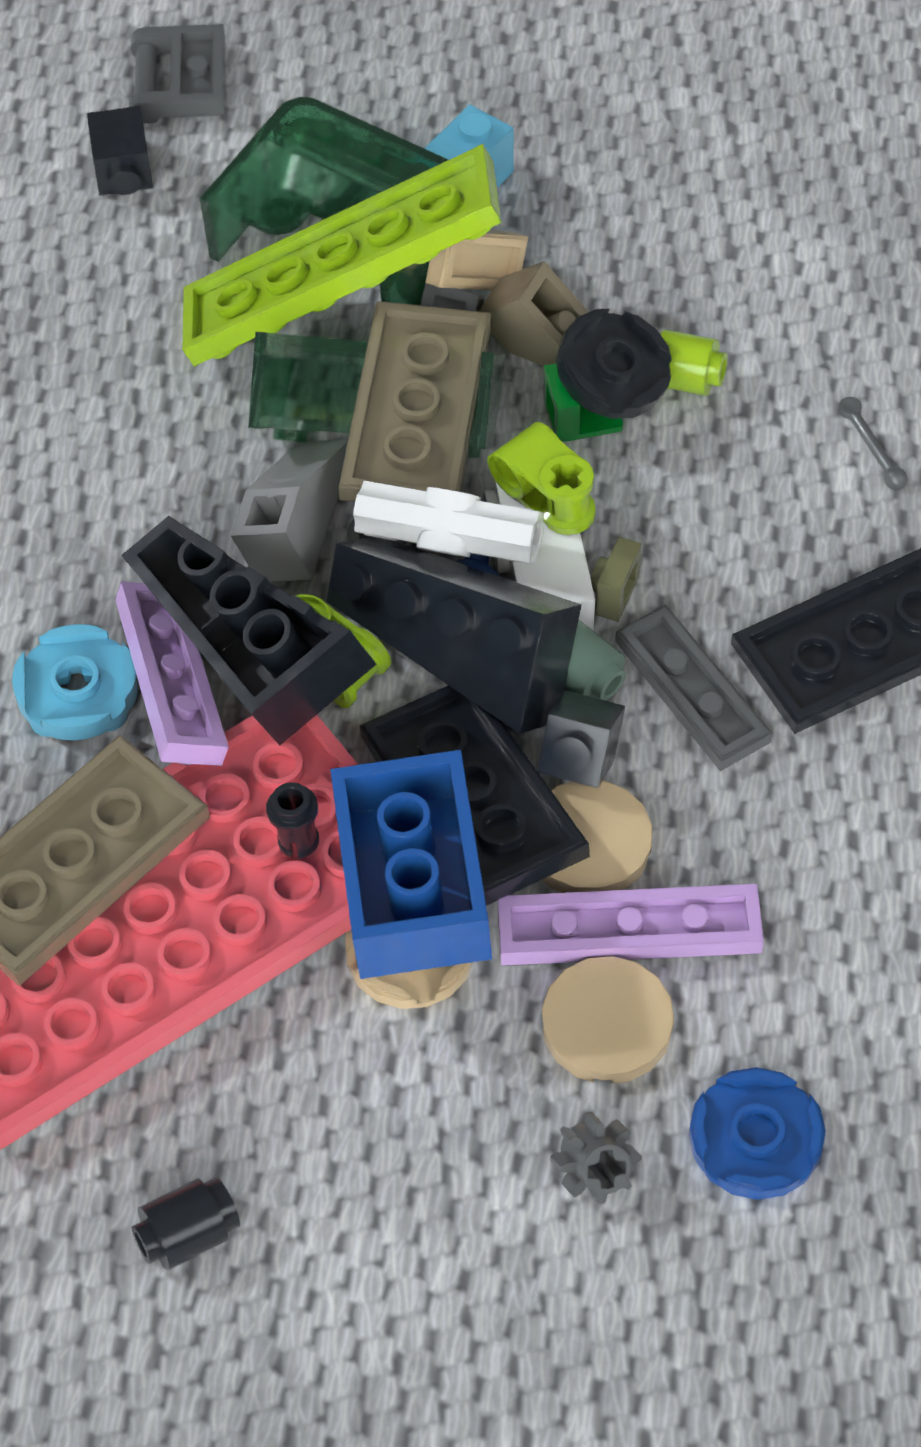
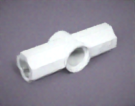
M363 481L362 488L356 496L353 516L355 520L354 531L366 536L417 543V548L470 558V553L534 565L543 539L544 513L530 508L480 501L481 497L452 490L428 487L426 492Z

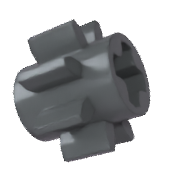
M587 1112L584 1123L577 1124L571 1129L562 1126L560 1129L563 1136L561 1152L551 1155L550 1161L560 1172L567 1173L561 1184L573 1197L582 1194L587 1187L590 1194L599 1204H605L607 1194L614 1193L621 1188L629 1190L632 1187L629 1181L632 1164L641 1161L642 1155L632 1145L625 1143L631 1132L618 1119L610 1122L605 1128L603 1123L592 1112Z

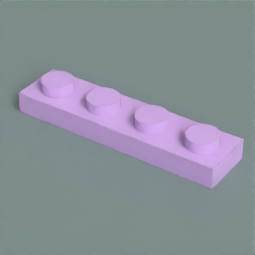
M121 581L115 601L161 762L222 766L229 746L198 648L144 583Z
M757 884L507 895L497 901L501 966L581 962L587 958L607 956L634 960L761 954L764 939Z

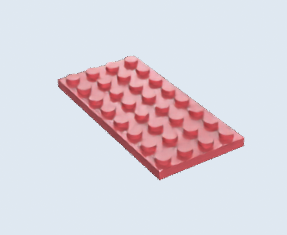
M318 715L313 717L280 746L253 716H250L224 732L229 748L222 766L172 763L163 768L166 773L207 805L210 818L22 985L18 986L0 970V1150L351 930L330 769L358 765V763ZM294 782L307 787L315 794L318 800V814L315 818V825L319 833V844L311 855L304 858H298L296 843H292V857H288L281 852L278 846L277 829L267 817L266 803L269 796L277 787L285 783Z

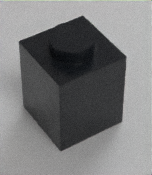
M141 106L86 113L99 196L109 194L129 195L138 190L153 189Z
M565 690L548 715L537 772L599 788L615 759L626 706Z

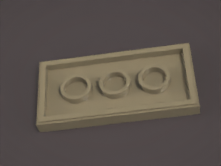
M383 301L376 302L338 487L339 500L355 502L356 496L362 488L363 481L426 492L428 487L462 492L491 330V313Z
M119 735L0 837V970L18 986L22 985L188 836L210 818L207 805L124 737Z

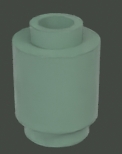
M580 620L577 625L565 687L574 693L608 700L619 690L625 680L626 672L623 670L625 656Z

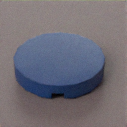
M758 1067L728 1072L716 1079V1084L708 1088L705 1094L703 1091L694 1104L689 1128V1139L694 1160L711 1182L732 1195L761 1200L788 1194L807 1182L821 1160L826 1129L820 1106L810 1094L808 1097L802 1089L796 1086L797 1081L782 1072Z

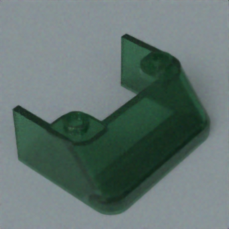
M297 97L290 99L274 112L199 198L209 258L219 262L249 226L271 235L290 233L299 228L310 214L324 220L444 163L448 159L315 98ZM430 261L423 264H412L389 275L379 284L381 301L421 305Z
M255 332L248 428H274L273 439L308 442V431L350 434L368 342ZM482 352L478 402L468 457L480 458L481 449L493 447L506 354Z

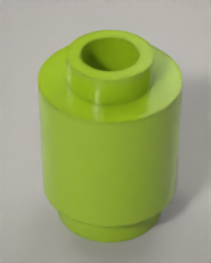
M666 329L661 332L660 335L669 346L672 358L669 364L671 380L667 389L708 396L712 385L722 386L727 370L728 354L720 351L718 339Z

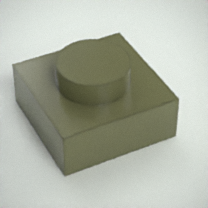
M618 537L609 558L599 557L591 577L593 592L597 593V616L616 622L620 621L639 579L642 543Z

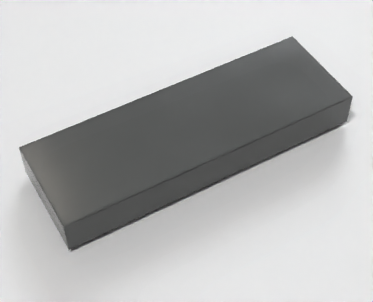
M667 605L616 631L615 642L720 771L771 743L772 732Z

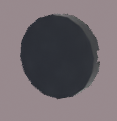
M595 309L578 316L565 331L559 343L556 356L559 380L571 398L588 411L610 419L635 418L652 410L666 392L671 380L669 364L672 358L670 349L658 330L640 316L626 311L623 315L608 313L610 309Z

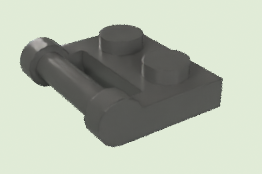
M224 24L142 27L132 33L130 51L135 57L134 95L129 99V107L141 106L143 124L157 123L160 118L225 115L226 39ZM161 53H170V90L156 91V58H159Z

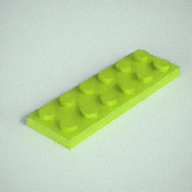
M484 144L184 286L182 351L193 366H196L211 358H223L243 343L261 335L269 336L275 334L290 321L310 312L324 311L331 307L339 298L361 288L375 287L382 283L389 275L412 264L426 263L435 258L440 251L465 239L474 240L489 232L493 226L502 223L494 162Z

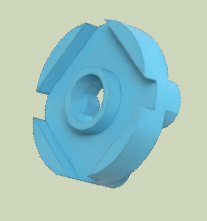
M73 624L49 630L38 637L40 645L32 649L27 657L23 651L17 659L12 676L17 705L20 713L30 723L32 730L41 736L61 740H83L99 736L106 731L117 730L126 722L128 712L136 701L139 683L130 650L123 642L122 647L118 642L109 639L108 631L97 626ZM76 673L82 674L84 681L89 682L87 686L79 690L72 691L60 687V685L70 683L71 675Z

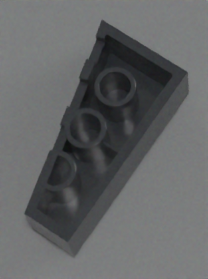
M167 516L121 555L247 710L279 746L377 665L349 629L336 621L332 622L320 615L308 603L295 595L291 596L270 583L265 576L253 568L245 567L235 561L224 550L170 516Z
M372 536L336 543L326 602L519 734L546 726L549 713L564 693L582 604L411 546Z

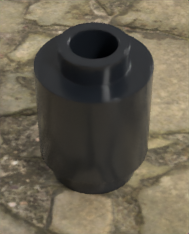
M214 1177L206 1182L197 1178L138 1207L140 1222L131 1226L136 1244L146 1262L151 1264L160 1260L162 1266L166 1270H170L228 1241V1232L240 1227V1219L228 1190L218 1177Z

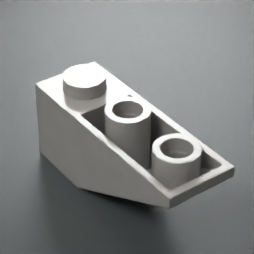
M348 439L298 442L246 489L231 537L248 566L265 576L269 582L312 580L339 494L338 487Z

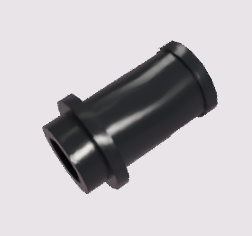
M290 782L280 785L268 798L266 803L267 817L277 829L278 846L281 852L288 857H292V843H296L298 858H304L311 855L319 844V833L315 825V818L318 814V800L310 789L299 783Z

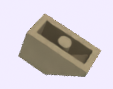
M543 261L501 277L478 312L491 313L490 333L508 353L544 366L556 363L559 343L565 331L578 316L589 311L546 262Z

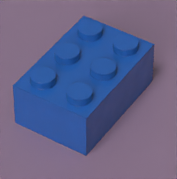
M461 750L330 769L351 932L360 979L492 960L489 921Z

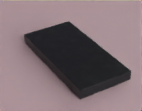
M921 548L732 634L731 645L794 734L921 675Z
M449 685L359 725L361 737L376 762L461 750L486 906L590 857L588 841L502 721Z

